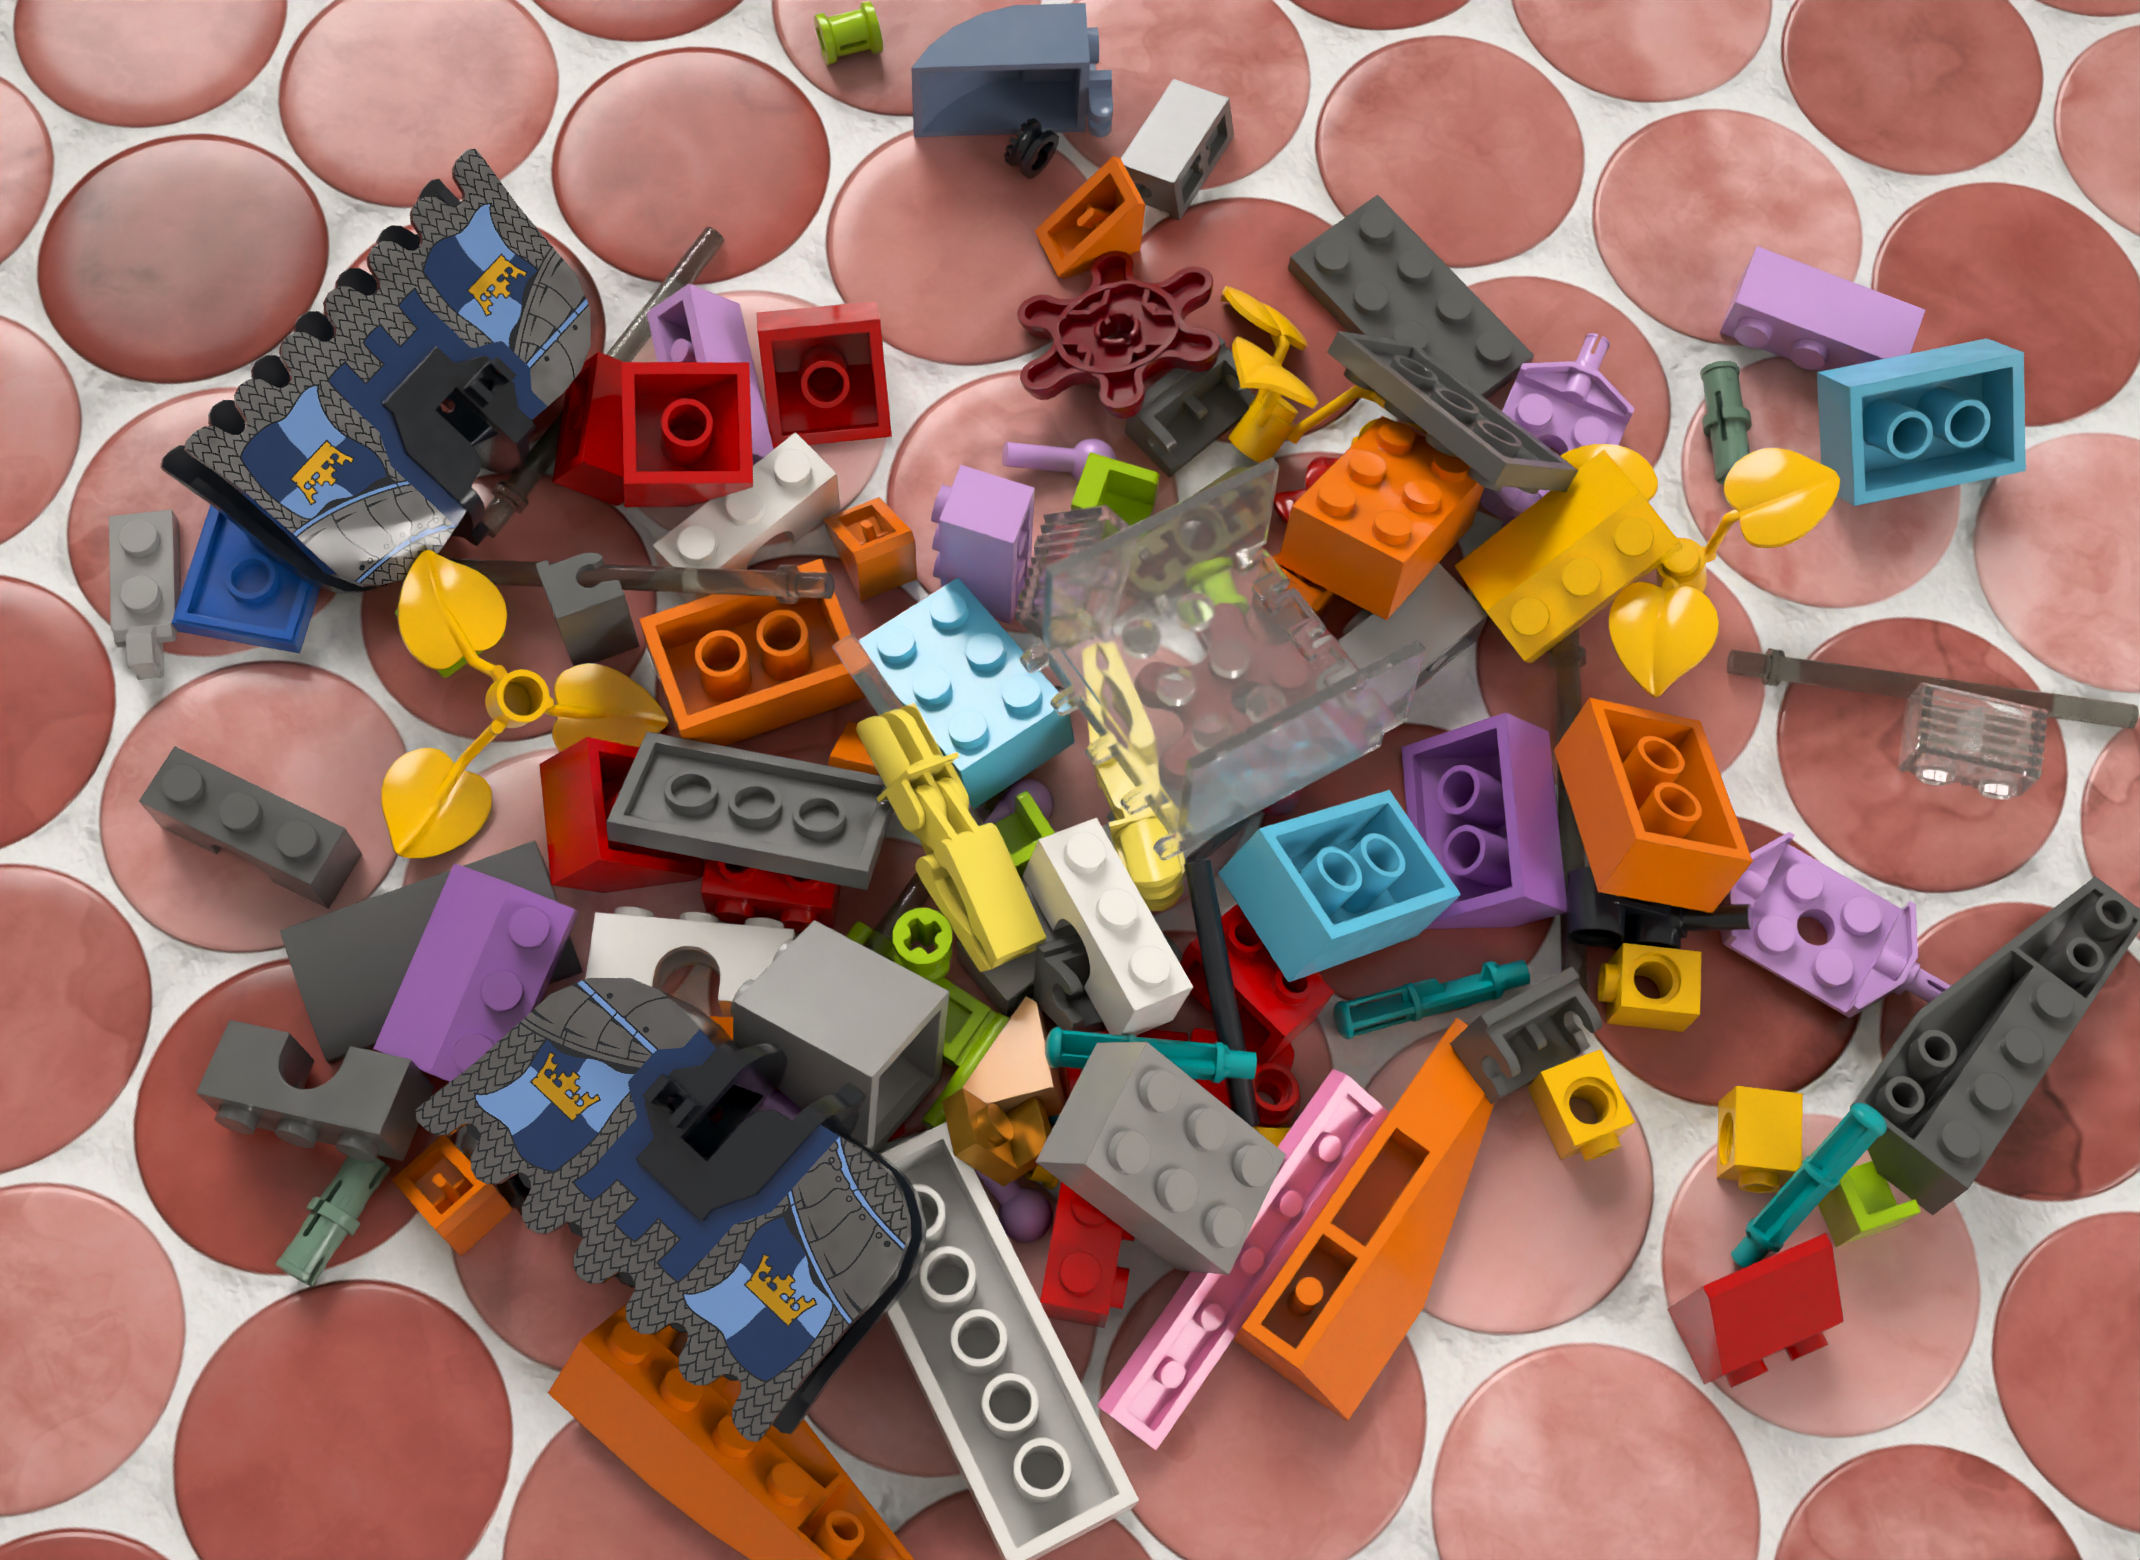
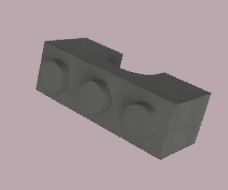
M174 746L139 800L141 805L161 828L214 854H218L221 847L256 865L268 875L272 882L327 909L332 905L362 856L361 851L344 827Z
M229 1020L196 1091V1094L216 1112L214 1120L218 1124L232 1131L248 1135L253 1134L256 1127L275 1131V1135L280 1139L303 1148H314L316 1141L336 1145L335 1147L339 1152L363 1162H375L377 1155L404 1161L419 1125L416 1121L415 1110L430 1098L434 1089L431 1082L411 1059L350 1046L339 1071L332 1079L319 1087L304 1089L315 1060L289 1032Z

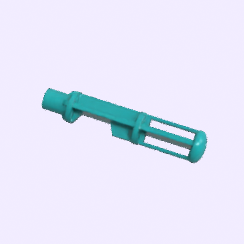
M1523 959L1502 965L1491 961L1484 962L1481 973L1441 984L1434 977L1415 983L1409 982L1397 988L1356 999L1339 1001L1333 1009L1334 1024L1343 1038L1353 1039L1354 1036L1409 1021L1416 1022L1424 1017L1491 999H1501L1505 990L1530 984V973ZM1400 993V995L1388 997V998H1385V999H1381V1000H1377V1001H1373V1002H1370V1003H1366V1004H1362V1005H1359V1006H1355V1007L1349 1008V1006L1357 1005V1004H1360V1003H1364V1002H1368V1001H1371V1000H1375V999H1379V998H1383V997H1386V996H1390V995H1394V994ZM1404 1016V1017L1397 1018V1019H1394V1020H1390V1021H1386V1022H1382V1023H1379V1024H1375V1025H1371V1026H1368V1027H1364V1028H1360V1029L1354 1030L1355 1028H1359V1027H1363V1026H1366V1025H1370V1024L1378 1023V1022H1381V1021L1389 1020V1019H1392V1018Z
M1055 1027L1048 1034L1045 1044L1046 1061L1051 1068L1055 1069L1058 1067L1084 1069L1096 1044L1111 1042H1148L1192 1079L1211 1080L1212 1083H1220L1226 1077L1254 1079L1257 1065L1256 1052L1230 1050L1222 1042L1210 1044L1136 1037L1135 1034L1122 1036L1068 1031Z
M1854 1103L1847 1115L1810 1156H1806L1802 1161L1801 1167L1755 1219L1752 1218L1746 1224V1236L1731 1252L1732 1258L1738 1265L1745 1268L1761 1261L1771 1251L1779 1252L1787 1238L1830 1190H1834L1839 1185V1180L1879 1136L1885 1134L1887 1124L1876 1109L1865 1103Z

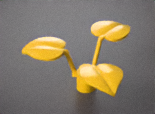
M1229 286L1224 287L1220 301L1229 302L1242 316L1270 333L1276 348L1273 357H1271L1260 347L1239 336L1232 343L1233 359L1240 388L1259 389L1256 397L1249 405L1250 408L1228 437L1230 442L1243 454L1255 462L1267 466L1286 439L1297 444L1304 433L1357 398L1375 402L1384 408L1386 399L1380 394L1355 385L1296 425L1293 420L1297 416L1298 411L1283 399L1281 395L1313 409L1318 404V400L1301 380L1281 365L1290 344L1301 351L1306 349L1308 344L1305 337L1289 319L1271 306L1258 301L1243 291ZM1408 423V424L1414 426L1415 428L1419 429L1420 431L1424 432L1425 434H1428L1424 429H1422V428H1421L1419 425H1417L1416 423H1415V424Z
M1592 444L1572 449L1560 455V457L1578 470L1605 449L1648 502L1655 496L1658 490V479L1652 466L1644 457L1629 448L1612 444ZM1765 448L1745 455L1734 464L1724 482L1725 498L1734 510L1722 517L1708 543L1701 547L1691 539L1677 538L1682 545V549L1656 568L1658 586L1647 582H1636L1626 586L1618 594L1609 614L1611 640L1622 665L1643 690L1655 698L1659 697L1678 678L1699 664L1712 649L1718 635L1719 621L1716 609L1710 599L1703 593L1707 584L1706 563L1716 559V551L1730 527L1740 521V529L1744 539L1750 545L1757 548L1783 547L1799 540L1820 523L1833 506L1840 487V477L1836 471L1804 455L1786 449Z
M425 550L417 557L402 584L398 603V624L402 640L416 660L430 669H447L464 656L472 668L492 677L494 683L489 687L485 698L486 709L492 718V722L459 756L455 764L446 753L439 749L419 748L403 754L387 770L381 787L383 816L393 851L402 858L411 859L428 858L446 853L468 841L481 829L491 809L492 790L484 778L475 773L465 771V769L498 734L503 732L505 727L518 728L538 719L543 713L548 716L557 717L552 728V738L556 748L561 752L585 737L640 747L647 732L659 733L669 722L663 709L642 686L623 673L608 666L585 663L575 665L563 671L557 677L554 685V696L557 703L555 705L554 700L549 695L547 684L535 672L520 669L507 673L504 666H495L480 658L476 652L493 647L504 633L507 620L505 601L497 587L486 576L475 569L448 560L432 550Z

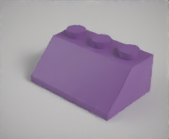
M1505 712L1401 747L1407 816L1461 894L1425 929L1516 927L1566 913L1567 899L1549 731Z
M454 863L373 1049L384 1054L411 1059L420 1070L451 1082L482 1057L541 1003L579 913L569 906Z

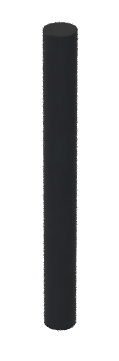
M1208 859L1184 864L1217 1042L1227 1045L1230 1050L1247 1052L1211 861ZM1226 1077L1225 1084L1230 1110L1251 1127L1259 1125L1260 1119L1252 1079Z

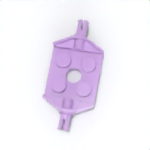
M1589 333L1585 336L1583 346L1577 360L1574 362L1522 363L1502 410L1503 413L1546 446L1557 450L1560 455L1586 445H1619L1634 412V407L1598 370L1610 346V342L1606 337L1602 336L1595 353L1591 354L1598 336L1596 333ZM1503 486L1501 491H1494L1484 487L1480 503L1483 508L1503 521L1502 527H1505L1550 490H1539L1537 494H1530L1517 487Z
M1787 832L1750 853L1753 862L1720 904L1750 903L1753 915L1751 930L1720 931L1723 945L1848 1018L1866 1010L1893 992L1900 995L1907 990L1929 1003L1952 986L1921 969L1920 964L1916 962L1918 958L1915 903L1909 901L1902 909L1791 846L1789 843L1795 836L1791 832ZM1801 917H1812L1822 923L1827 932L1826 944L1817 946L1803 940L1797 930L1798 919Z

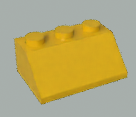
M1605 449L1578 469L1579 471L1566 492L1549 491L1454 566L1486 613L1527 663L1531 664L1614 601L1626 586L1640 581L1682 549V545L1677 537Z

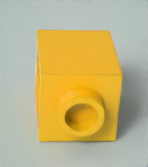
M1623 943L1608 963H1602L1599 970L1597 996L1600 1002H1607L1606 1023L1684 1032L1700 1016L1702 952ZM1634 976H1645L1651 979L1659 989L1660 998L1652 999L1642 995L1635 986Z
M1601 1049L1541 1071L1528 1087L1560 1160L1580 1152L1585 1162L1605 1156L1622 1146L1618 1138L1635 1123ZM1582 1098L1591 1103L1597 1113V1123L1585 1124L1576 1119L1570 1110V1099Z
M1735 1086L1719 1100L1716 1178L1738 1181V1189L1746 1192L1773 1193L1779 1191V1186H1783L1802 1165L1803 1093Z

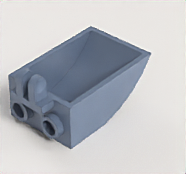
M1086 3L1013 5L981 13L952 27L929 45L911 68L914 137L1015 134L1017 129L1021 131V125L1024 122L1026 123L1028 119L1032 118L1037 119L1042 124V132L1052 130L1055 133L1085 132L1086 115L1088 117L1089 132L1095 137L1107 136L1111 132L1113 116L1112 70H1096L1095 64L1099 63L1098 27L1087 28Z

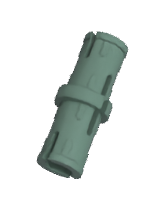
M1732 361L1713 362L1706 365L1700 371L1707 414L1702 419L1703 431L1706 436L1711 437L1715 480L1723 485L1727 474L1734 464L1750 453L1747 431L1752 427L1750 411L1743 407L1739 366Z
M347 1156L340 1170L321 1197L313 1196L306 1209L310 1212L275 1265L300 1282L314 1287L326 1268V1264L347 1235L354 1236L361 1224L357 1221L358 1217L391 1168L378 1158H376L375 1162H363Z

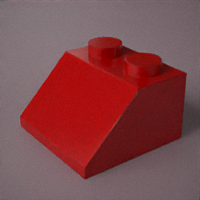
M876 301L756 312L766 408L773 449L795 432L808 445L892 437L881 322Z
M621 362L624 507H690L753 487L749 362Z
M585 737L539 764L552 886L609 893L695 881L703 877L701 858L608 840L606 821L640 747Z
M1826 1233L1708 1283L1667 1309L1704 1385L1725 1376L1730 1387L1733 1388L1768 1372L1769 1370L1763 1359L1785 1349L1790 1360L1794 1361L1829 1345L1823 1332L1843 1323L1844 1319L1833 1246Z

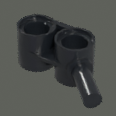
M1590 866L1577 868L1568 873L1566 939L1578 945L1618 950L1623 943L1681 949V938H1686L1688 932L1752 929L1753 915L1750 903L1718 905L1713 913L1598 892Z

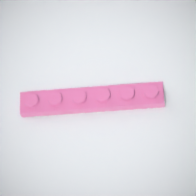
M1332 1069L1278 1146L1286 1156L1230 1274L1223 1275L1191 1271L1098 1403V1408L1154 1450H1157L1390 1113L1350 1076Z

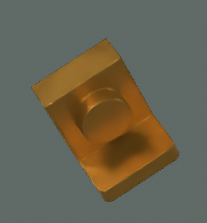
M964 1088L942 1101L955 1157L1003 1187L1039 1165L1036 1163V1160L1051 1133V1127L1045 1105L1037 1098L1031 1097L1007 1113H1004L996 1104L990 1103L988 1105Z

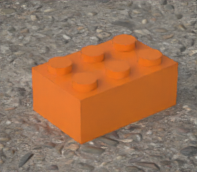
M1381 416L1292 505L1278 564L1388 620L1472 526L1484 486L1474 481L1467 472L1470 466L1459 457H1452L1436 450L1426 442L1425 436L1413 431L1409 426Z
M821 558L639 619L648 652L680 738L726 746L867 697L864 666Z
M1589 697L1555 747L1554 753L1598 892L1713 913L1753 860L1701 721Z

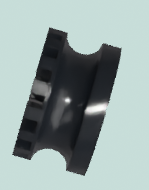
M1032 118L1021 125V131L1019 129L1015 131L1018 138L1011 137L1009 142L1012 144L1006 146L1005 150L1007 152L1004 154V161L1012 167L1020 164L1021 173L1028 179L1037 176L1047 166L1059 143V136L1052 130L1042 132V124L1037 119Z

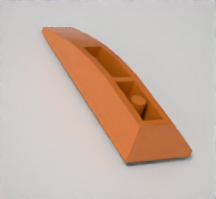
M1457 1017L1234 1338L1235 1342L1346 1422L1350 1419L1424 1308L1494 1103L1491 1104L1488 1101L1485 1092L1476 1083L1450 1045L1469 1026Z
M627 1303L579 1341L548 1391V1394L648 1485L708 1532L750 1560H914L804 1419L792 1434L781 1433L772 1425L761 1441L755 1442L745 1439L732 1422V1408L741 1393L740 1381H731L723 1376L710 1385L695 1386L686 1381L679 1371V1356L688 1340V1332L681 1333L669 1325L657 1334H641L633 1330L626 1320Z

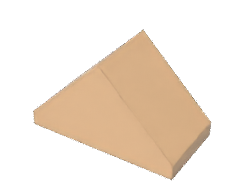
M1028 997L1024 998L962 1088L988 1105L990 1103L996 1104L1004 1113L1009 1112L1029 1098L1035 1097L1044 1103L1047 1116L1051 1117L1061 1113L1065 1106V1099L1059 1069L1051 1068L1046 1061L1045 1044L1051 1030L1036 1001Z

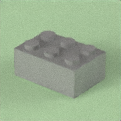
M1148 1042L1097 1043L1036 1163L1177 1270L1229 1275L1286 1154Z

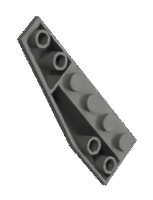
M2095 876L1929 1002L1912 1017L1850 1105L1851 1107L1857 1102L1870 1105L1882 1115L1887 1124L1885 1134L1879 1136L1867 1149L1879 1175L1912 1200L1916 1199L1917 1204L1931 1215L1936 1214L1969 1189L2139 933L2140 909Z

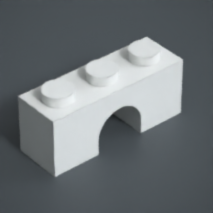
M795 432L753 466L752 488L709 500L653 545L661 578L685 603L748 582L746 571L749 562L767 541L783 532L795 544L820 524L824 518L830 516L840 507L837 473Z
M1097 817L1039 839L1024 871L1023 878L1052 931L1072 924L1079 933L1085 945L1090 963V976L1084 988L1109 1034L1122 1036L1135 1034L1137 1036L1172 1021L1193 986Z
M630 906L615 908L614 914L595 912L585 979L632 978L662 990L666 979L679 968L689 965L705 966L720 976L718 1003L723 1017H733L730 1008L738 989L747 980H755L772 963L779 947L788 939H796L794 929H786L780 921L769 918H749L745 920V925L719 923L717 917L700 912H685L680 914L679 919L656 918L649 910Z

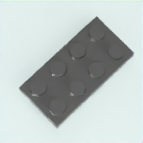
M1379 195L1373 197L1290 256L1288 270L1347 332L1413 342L1485 399L1516 378L1522 363H1532L1534 354Z
M1338 331L1327 351L1329 355L1346 367L1344 376L1349 381L1363 389L1376 391L1386 399L1384 408L1389 413L1405 422L1419 425L1428 433L1425 440L1429 445L1446 455L1459 457L1470 466L1467 472L1468 475L1488 489L1501 491L1503 486L1517 487L1530 494H1537L1539 490L1566 492L1579 471L1413 342Z
M647 732L606 823L607 836L610 841L867 890L894 809L888 799L882 802L877 800V797L887 789L879 775Z

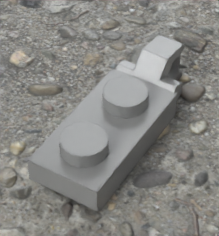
M173 510L109 516L110 614L114 643L118 648L126 647L127 666L135 671L138 680L164 677L163 642L176 641V633H180L177 632L171 623L181 595L178 518Z

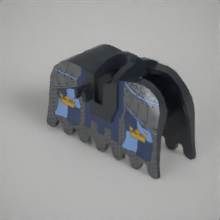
M476 148L466 150L452 167V179L462 193V201L440 179L428 182L420 191L417 202L414 203L410 211V223L417 234L402 226L395 225L382 230L376 240L377 245L371 248L367 256V267L371 274L361 268H349L342 272L335 282V289L327 294L323 302L324 314L319 311H308L299 316L293 326L294 333L287 336L279 347L280 357L277 355H266L257 360L251 369L252 379L238 386L234 394V400H222L212 406L208 414L209 426H204L195 431L186 440L185 445L175 447L161 459L160 468L215 507L284 567L312 586L338 594H356L375 590L389 583L404 580L412 564L423 551L432 550L438 554L450 536L464 538L471 544L478 546L490 533V530L483 522L486 515L483 500L471 487L480 472V467L499 474H515L528 458L529 435L536 429L535 423L532 420L566 391L581 372L591 347L590 307L577 275L517 205ZM441 403L449 410V413L442 411Z
M587 978L554 992L545 998L474 1064L415 1110L416 1121L427 1131L438 1136L452 1135L466 1125L467 1131L479 1141L471 1156V1170L476 1179L485 1184H502L519 1173V1178L523 1185L531 1189L522 1205V1219L528 1229L538 1234L554 1233L568 1224L573 1233L583 1237L573 1256L574 1270L580 1279L589 1284L605 1283L619 1274L623 1281L635 1285V1290L626 1305V1320L633 1330L641 1334H657L670 1325L681 1333L688 1332V1340L679 1356V1371L686 1381L696 1386L710 1385L722 1376L731 1381L739 1380L741 1383V1393L732 1408V1422L745 1439L755 1442L761 1441L772 1425L781 1433L792 1434L836 1372L902 1296L917 1274L926 1245V1222L921 1200L910 1179L890 1160L851 1136L859 1118L858 1109L866 1098V1095L851 1081L838 1092L826 1095L807 1106L793 1120L775 1110L755 1112L781 1083L787 1067V1056L776 1044L764 1043L740 1049L726 1031L699 1008L675 996L632 978ZM721 1108L723 1113L722 1119L714 1123L712 1116Z

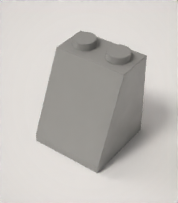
M814 920L795 940L788 939L779 947L772 963L755 980H747L738 989L730 1008L731 1015L733 1016V1041L740 1049L769 1043L776 1044L784 1051L787 1056V1067L777 1088L801 1111L820 1098L838 1092L851 1081L866 1095L864 1102L858 1109L859 1118L851 1136L878 1152L941 1080L949 991Z

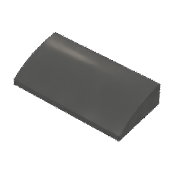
M535 840L463 865L464 867L509 882L558 902L554 887L551 885L545 861ZM451 870L280 930L304 1005L328 1064L345 1059L350 1046L366 1050L374 1048ZM571 936L567 940L549 985L583 973Z

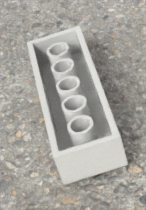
M947 1122L881 1153L882 1156L890 1160L910 1179L921 1200L926 1222V1245L918 1272L902 1296L885 1316L1002 1560H1036L1133 1509L1139 1499L973 1167L954 1156Z

